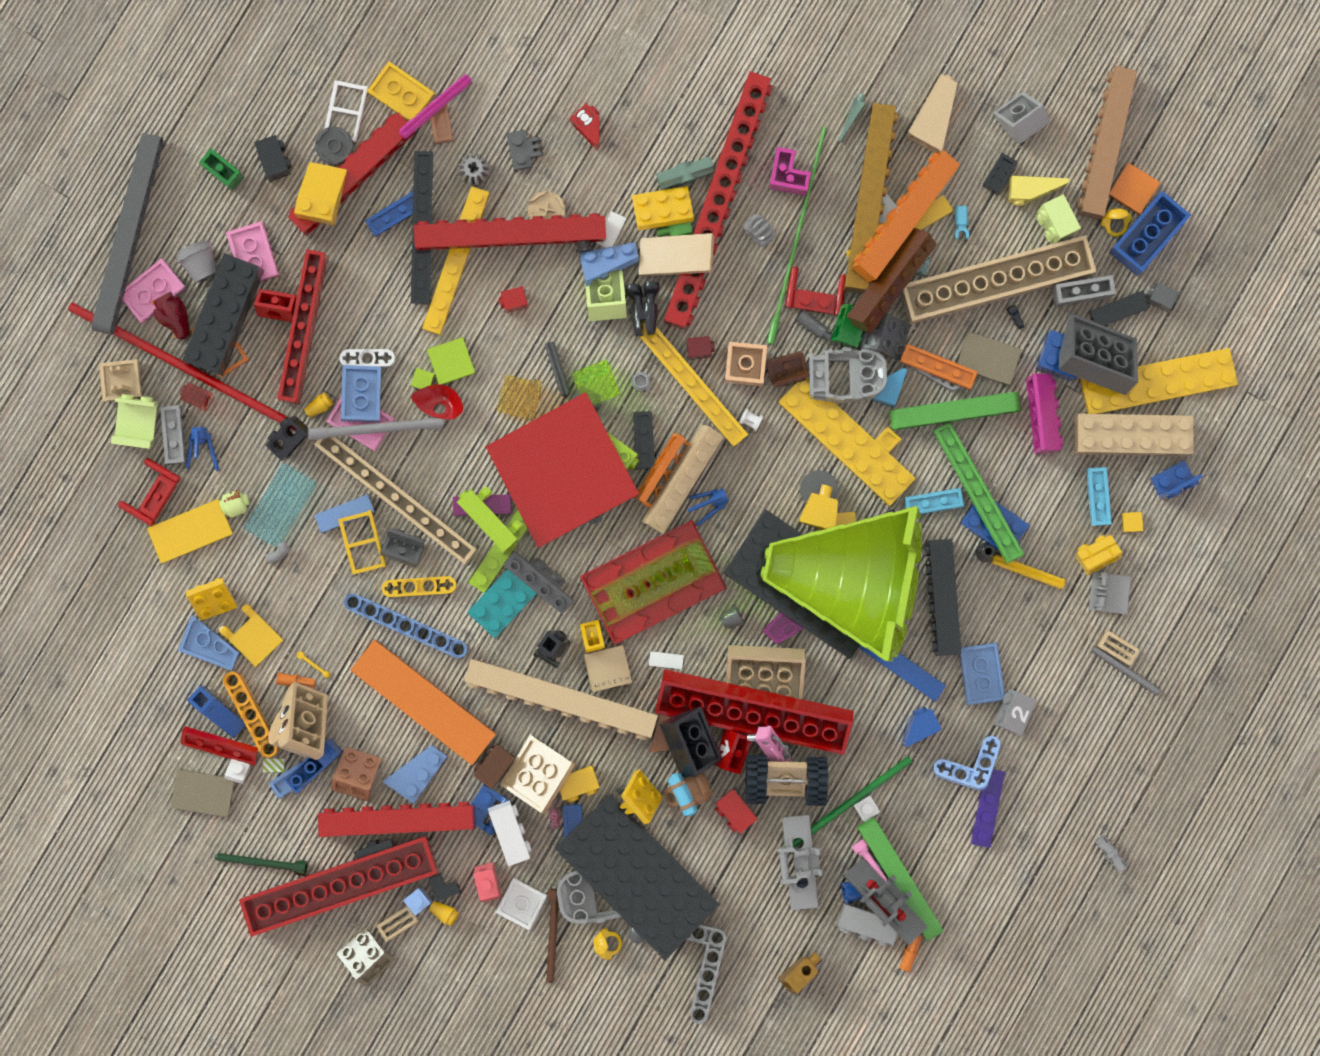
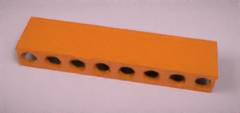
M377 640L372 641L350 670L471 765L474 764L497 734Z

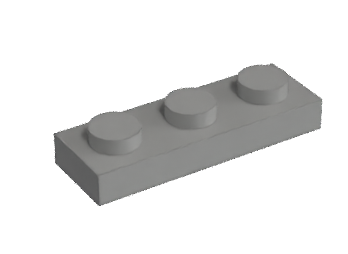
M181 406L160 407L165 464L186 463Z

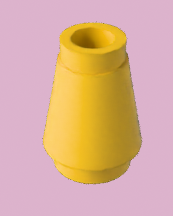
M326 392L320 393L304 408V411L311 418L330 410L334 403Z
M434 901L429 908V911L445 925L452 926L459 916L456 908Z

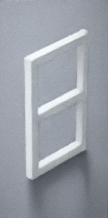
M335 80L324 129L330 126L333 111L358 116L354 136L352 137L353 142L356 143L368 86ZM338 86L363 91L359 112L334 107Z

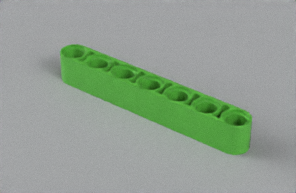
M1009 392L890 410L889 414L892 430H901L1022 411L1019 392Z
M871 817L858 825L857 829L867 842L868 847L887 878L889 879L894 875L897 878L893 882L894 885L903 894L907 891L912 894L905 903L928 926L922 932L926 941L928 942L944 932L875 818Z

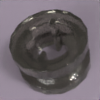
M591 240L576 242L575 246L578 248L576 253L592 251L593 248L590 247Z

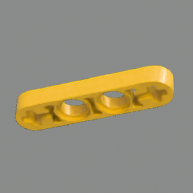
M450 576L387 580L382 585V593L387 597L450 594L456 590L457 582ZM436 580H440V584H445L446 580H449L453 583V586L450 587V590H447L446 587H440L441 591L437 592L438 584ZM426 581L434 583V589L430 592L424 589ZM398 582H402V594H399L400 590H393L392 594L386 591V587H389L390 583L394 587H399ZM408 582L415 584V590L412 593L405 591L404 587Z

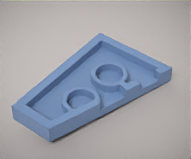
M635 242L579 253L586 286L592 284V281L595 279L607 277V274L614 270L620 271L639 262Z
M191 615L178 651L233 671L240 652L197 617Z

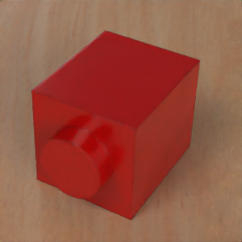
M523 286L501 291L502 297L499 298L501 309L505 308L506 313L529 308Z

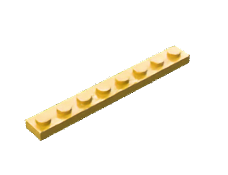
M471 186L460 219H465L467 222H475V219H481L490 193ZM471 248L449 249L422 327L423 330L441 336Z
M645 322L643 324L644 335L640 336L641 340L727 441L735 447L748 436V433L657 327L654 335L647 334Z

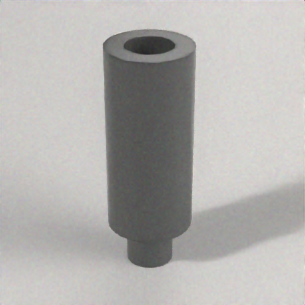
M805 310L796 319V322L819 339L823 337L828 341L832 336L827 331L828 327Z

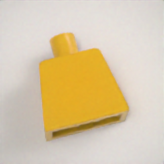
M822 484L819 495L811 493L798 523L823 530L836 526L838 500L830 498L833 487Z

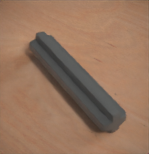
M547 342L545 348L560 395L562 397L570 394V389L555 342Z

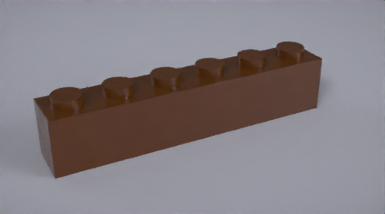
M917 228L911 231L878 278L871 282L848 313L847 318L854 327L870 334L937 245L930 233Z

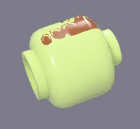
M239 490L224 494L222 500L219 501L223 514L231 518L245 514L247 512V505H250L247 494L243 495Z

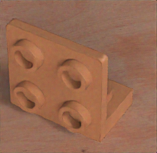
M345 747L332 778L331 790L368 801L371 795V787L382 759Z

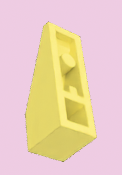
M1012 176L1009 179L1008 202L1013 203L1015 206H1023L1025 203L1065 187L1069 183V178Z

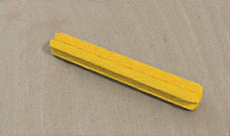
M995 554L992 559V564L1053 587L1063 589L1065 585V579L1017 561L1006 564L1004 558L998 554Z

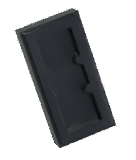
M1001 153L982 186L999 195L1018 161Z
M393 838L380 843L377 839L368 842L367 847L354 851L355 858L359 859L391 848L395 843Z

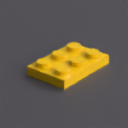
M688 186L632 195L638 231L694 221Z

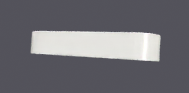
M347 349L341 352L339 360L342 365L389 368L395 364L396 357L388 349ZM357 353H360L358 357L360 364H357V360H350L349 364L344 360L347 354L355 358ZM367 353L373 356V360L369 364H365L362 360L363 356ZM376 353H379L378 357H385V354H388L392 359L388 360V363H385L384 360H378L379 364H376Z

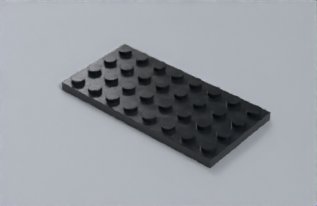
M765 509L723 574L846 658L851 659L860 646L858 642L843 634L827 621L819 618L806 607H802L786 594L781 593L764 582L763 578H761L762 567H765L766 564L765 551L766 548H769V544L803 535Z
M609 794L555 847V850L666 961L720 904L631 814H625L626 809H621V804Z

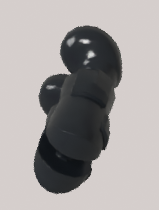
M648 281L644 283V294L646 297L644 305H642V287L638 284H628L625 286L626 295L632 298L634 302L630 308V318L633 322L636 337L644 335V322H646L647 334H655L658 305L654 303V300L660 291V284L658 282Z

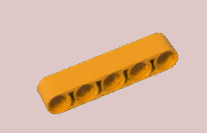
M238 672L227 673L223 678L224 686L260 753L267 758L278 755L280 748L274 746L272 754L266 751V746L269 743L270 726L244 677ZM233 675L238 678V683L235 686H232L229 682ZM242 692L247 695V700L244 703L239 701V694ZM250 709L256 712L254 720L248 718V711ZM259 726L265 729L263 737L257 735V728Z

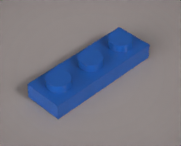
M413 191L365 220L374 237L379 236L413 215Z

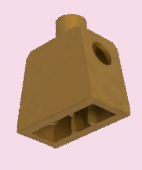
M815 952L808 958L800 957L778 977V980L790 993L798 994L818 974V970L815 967L822 959ZM803 967H805V973H804V974L802 973V968H803Z

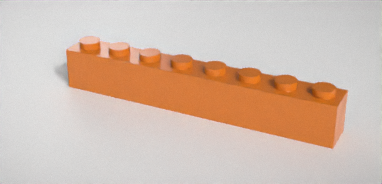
M945 150L938 153L934 152L929 157L928 165L918 172L917 175L919 177L917 180L909 184L907 187L908 192L897 200V207L886 215L887 220L885 223L880 224L875 230L877 234L866 242L865 250L855 257V263L851 268L867 282L878 278L960 166Z

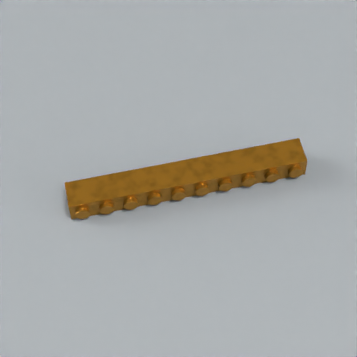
M873 103L844 291L864 293L871 284V282H867L851 267L855 263V257L865 250L866 242L870 238H874L877 234L875 230L882 224V222L878 221L879 215H883L885 204H881L882 197H886L887 186L884 185L885 178L888 179L890 167H887V161L891 160L893 149H889L890 142H894L895 131L892 128L893 124H897L898 113L895 112L896 106L880 103Z

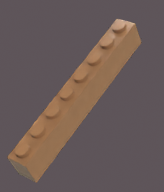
M1115 66L1107 74L1106 82H1108V88L1104 89L1102 95L1104 105L1100 107L1098 113L1100 123L1095 127L1094 136L1096 140L1095 143H1092L1089 152L1092 158L1091 162L1088 161L1085 172L1088 175L1087 179L1083 180L1081 191H1084L1083 197L1079 198L1077 209H1080L1078 214L1080 216L1101 220L1105 216L1136 80V70Z

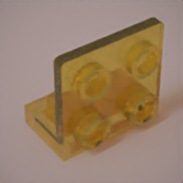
M506 375L497 411L533 421L543 386L542 381L536 379L530 381Z

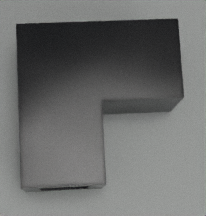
M442 874L429 878L437 902L461 892L457 880L445 885Z

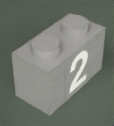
M1008 689V692L1003 697L1001 709L996 714L994 725L1022 736L1037 700L1018 691Z

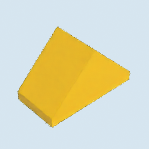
M599 620L580 624L586 653L606 649Z

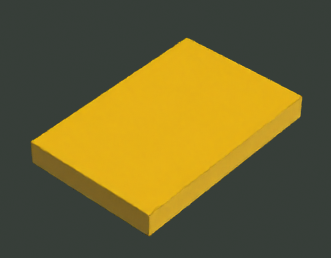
M390 61L367 90L368 94L394 112H398L407 121H410L428 106L436 95L432 90Z

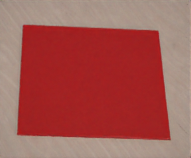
M586 392L485 446L538 548L639 495Z

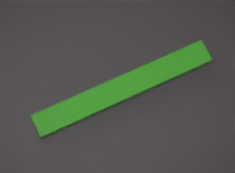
M951 422L933 430L936 439L1006 564L1024 556V552Z

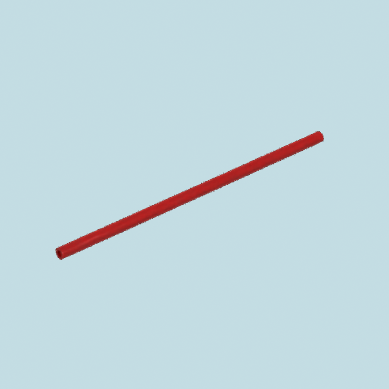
M74 302L70 303L68 311L92 323L94 313ZM116 325L113 335L278 423H281L287 417ZM291 425L290 429L296 432V428Z

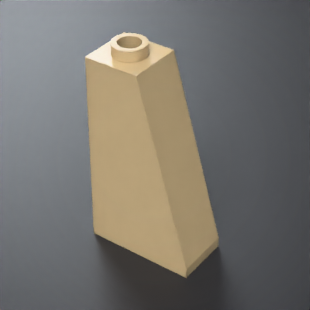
M940 75L906 138L933 153L942 151L958 84L953 77Z

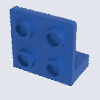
M1185 460L1149 479L1160 499L1163 497L1170 499L1181 494L1182 488L1187 490L1198 485V480L1203 478L1202 474L1193 476Z

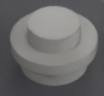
M637 372L633 375L631 384L635 390L644 391L650 385V378L644 372Z

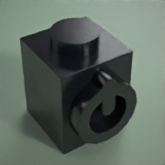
M561 630L547 631L537 647L540 648L539 651L544 657L554 660V658L562 656L571 642Z

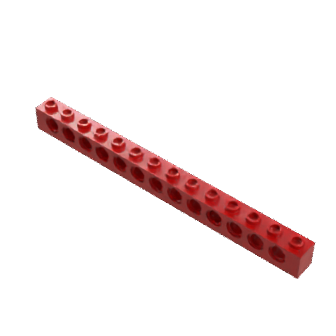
M749 71L693 234L712 233L714 235L713 255H715L718 244L715 243L716 239L722 236L724 226H721L723 219L727 220L730 209L727 207L730 201H734L737 192L734 190L735 184H740L743 173H740L741 167L746 166L749 157L746 155L747 149H752L755 140L752 137L753 132L758 131L761 122L758 120L759 114H764L767 105L764 102L765 97L770 96L773 85H770L771 78ZM757 92L761 97L754 99L751 97V93ZM746 110H752L755 114L751 117H748L745 115L744 112ZM741 127H745L749 132L741 134L738 130ZM734 145H740L743 148V150L740 152H735L732 149V147ZM729 162H733L737 167L730 170L726 165ZM728 180L731 185L729 187H722L720 182ZM720 197L724 200V204L717 205L714 200ZM715 215L718 217V221L711 223L708 217ZM700 273L698 276L679 274L664 318L665 324L686 330L687 325L691 326L694 315H691L693 308L698 306L700 298L697 295L699 290L703 291L706 280L703 279L705 273ZM686 286H691L694 292L686 294L683 289ZM679 304H686L688 309L685 312H680L677 306Z

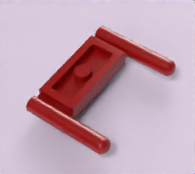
M795 266L792 267L785 307L838 316L840 307L844 302L846 275H840L837 296L796 289L799 269Z
M146 458L144 464L161 475L157 477L139 507L140 510L124 501H120L118 507L147 525L153 526L155 519L162 512L177 487L176 484L180 482L181 477L153 460Z

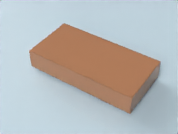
M446 104L430 118L435 144L454 141L448 104Z

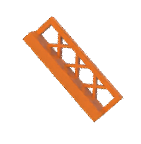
M673 433L639 487V495L633 498L648 508L651 507L652 503L647 502V499L652 491H654L655 498L659 494L684 452L676 454L682 443L687 447L690 444L685 440L686 438L680 434ZM674 458L675 466L673 467V469L666 471L670 462ZM664 474L665 482L663 483V485L656 487L660 478Z

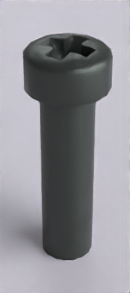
M539 648L535 650L534 657L541 658L555 668L559 666V662L544 657L540 653Z

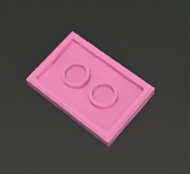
M262 221L226 232L233 257L264 269L260 282L279 276Z
M161 258L126 286L123 302L139 322L143 324L154 315L153 312L156 307L151 303L153 300L168 292H172L173 296L177 297L187 288Z
M341 398L326 420L333 427L376 424L341 422ZM380 410L379 423L395 421L393 417ZM387 432L350 435V437L376 451Z

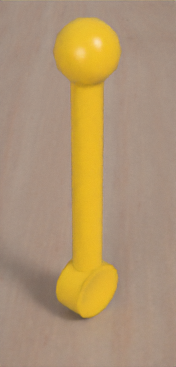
M299 651L297 653V658L305 660L321 672L324 678L330 677L329 671H324L308 659L304 652Z

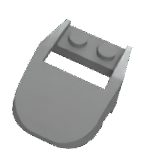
M843 347V350H825V354L813 356V352L809 353L810 399L839 404L863 401L878 396L886 385V361L877 351L863 348L861 350H853L851 347ZM829 362H849L850 395L834 396V394H829Z
M577 871L568 873L560 880L557 887L559 909L562 916L569 922L575 924L602 923L621 917L615 910L597 912L594 889Z

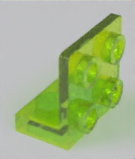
M607 359L571 373L579 394L581 395L586 392L593 406L620 395Z

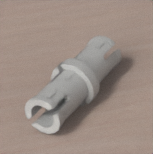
M1104 834L1097 837L1094 842L1104 853L1105 859L1113 864L1117 872L1126 869L1128 864L1118 853L1119 850L1109 842Z

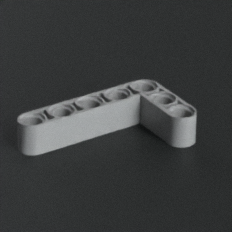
M703 923L699 926L704 931L701 937H695L692 933L686 939L706 944L690 1009L691 1020L696 1024H702L708 1018L726 942V935L723 929ZM715 932H719L723 937L721 941L715 942L712 940V935ZM709 952H716L718 958L715 961L708 960L707 955ZM707 970L713 973V978L710 980H705L702 977L703 973ZM706 990L709 992V996L706 999H701L698 997L699 991ZM701 1009L704 1011V1016L696 1018L693 1015L694 1011Z

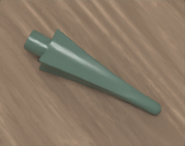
M859 93L857 99H853L846 123L838 139L839 142L843 141L849 128L865 107L866 103H864L866 96Z

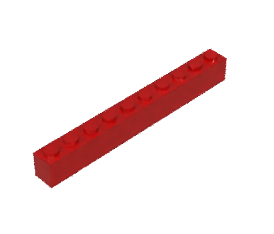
M600 213L589 214V217L573 214L570 215V218H563L562 215H553L551 219H544L543 216H533L530 220H525L524 217H514L513 220L505 221V218H494V221L475 219V222H467L465 219L456 220V223L440 220L436 221L437 224L420 221L417 222V225H413L415 251L606 241L605 216H600Z

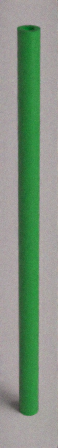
M907 756L810 827L811 836L912 763L910 757ZM795 838L793 846L796 847L801 844L803 839Z

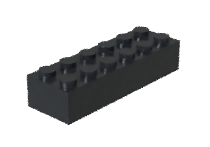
M223 254L184 354L183 361L221 376L224 375L264 269L231 255Z

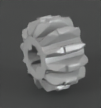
M469 154L470 159L467 160L463 157L464 163L458 164V167L461 169L458 171V174L462 176L461 180L463 182L468 180L469 186L472 185L473 181H475L476 186H479V180L485 183L486 179L484 176L490 175L486 171L490 169V165L485 164L486 158L480 159V154H477L475 158H473L472 154ZM473 167H477L478 171H475V173H471L470 169H473Z
M754 214L744 223L746 233L760 246L769 244L776 235L770 222L759 214Z

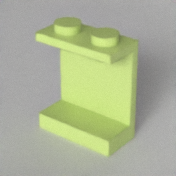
M122 394V396L116 397L115 402H118L115 435L111 437V444L152 448L154 445L158 401H152L153 398L141 396V399L133 398L132 394Z

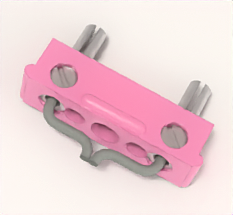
M771 726L758 727L757 734H749L747 736L748 741H757L765 753L761 755H767V760L773 762L790 761L791 755L788 752V745L782 743Z

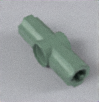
M707 157L694 162L680 163L673 169L657 173L656 177L660 189L664 190L679 184L682 186L691 184L698 178L714 174L715 169L711 157Z

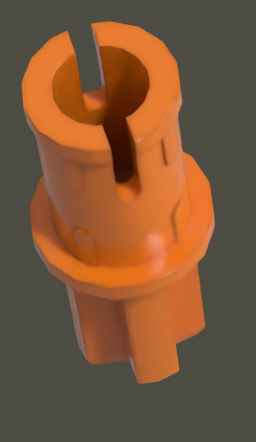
M278 672L276 684L290 686L293 682L312 689L316 685L315 679L301 677L298 674L289 675Z
M919 935L903 950L905 953L899 966L900 969L911 972L915 957L919 955L917 952L923 938L922 935Z

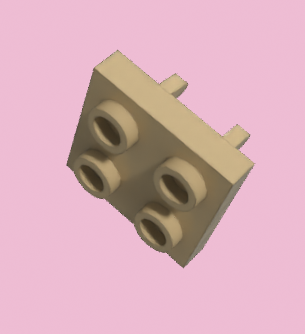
M138 359L99 363L103 402L115 401V398L122 396V394H132L133 398H141L142 387Z

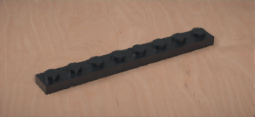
M414 151L413 225H417V222L428 221L429 224H432L433 152ZM412 225L411 304L430 305L431 250L415 251L414 226Z

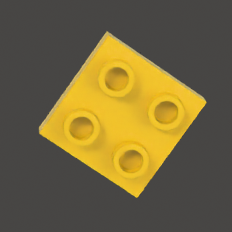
M223 578L214 579L215 581L204 585H197L196 588L186 591V596L201 621L237 608V603Z
M639 769L634 771L621 796L625 802L621 804L620 808H626L625 814L635 813L645 825L651 822L663 796Z

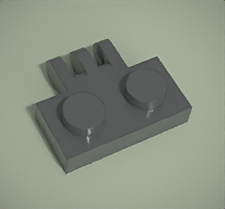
M525 130L507 133L514 171L532 168V158L544 156L543 151L535 152V150L542 149L541 144L534 145V143L541 141L540 137L527 139Z

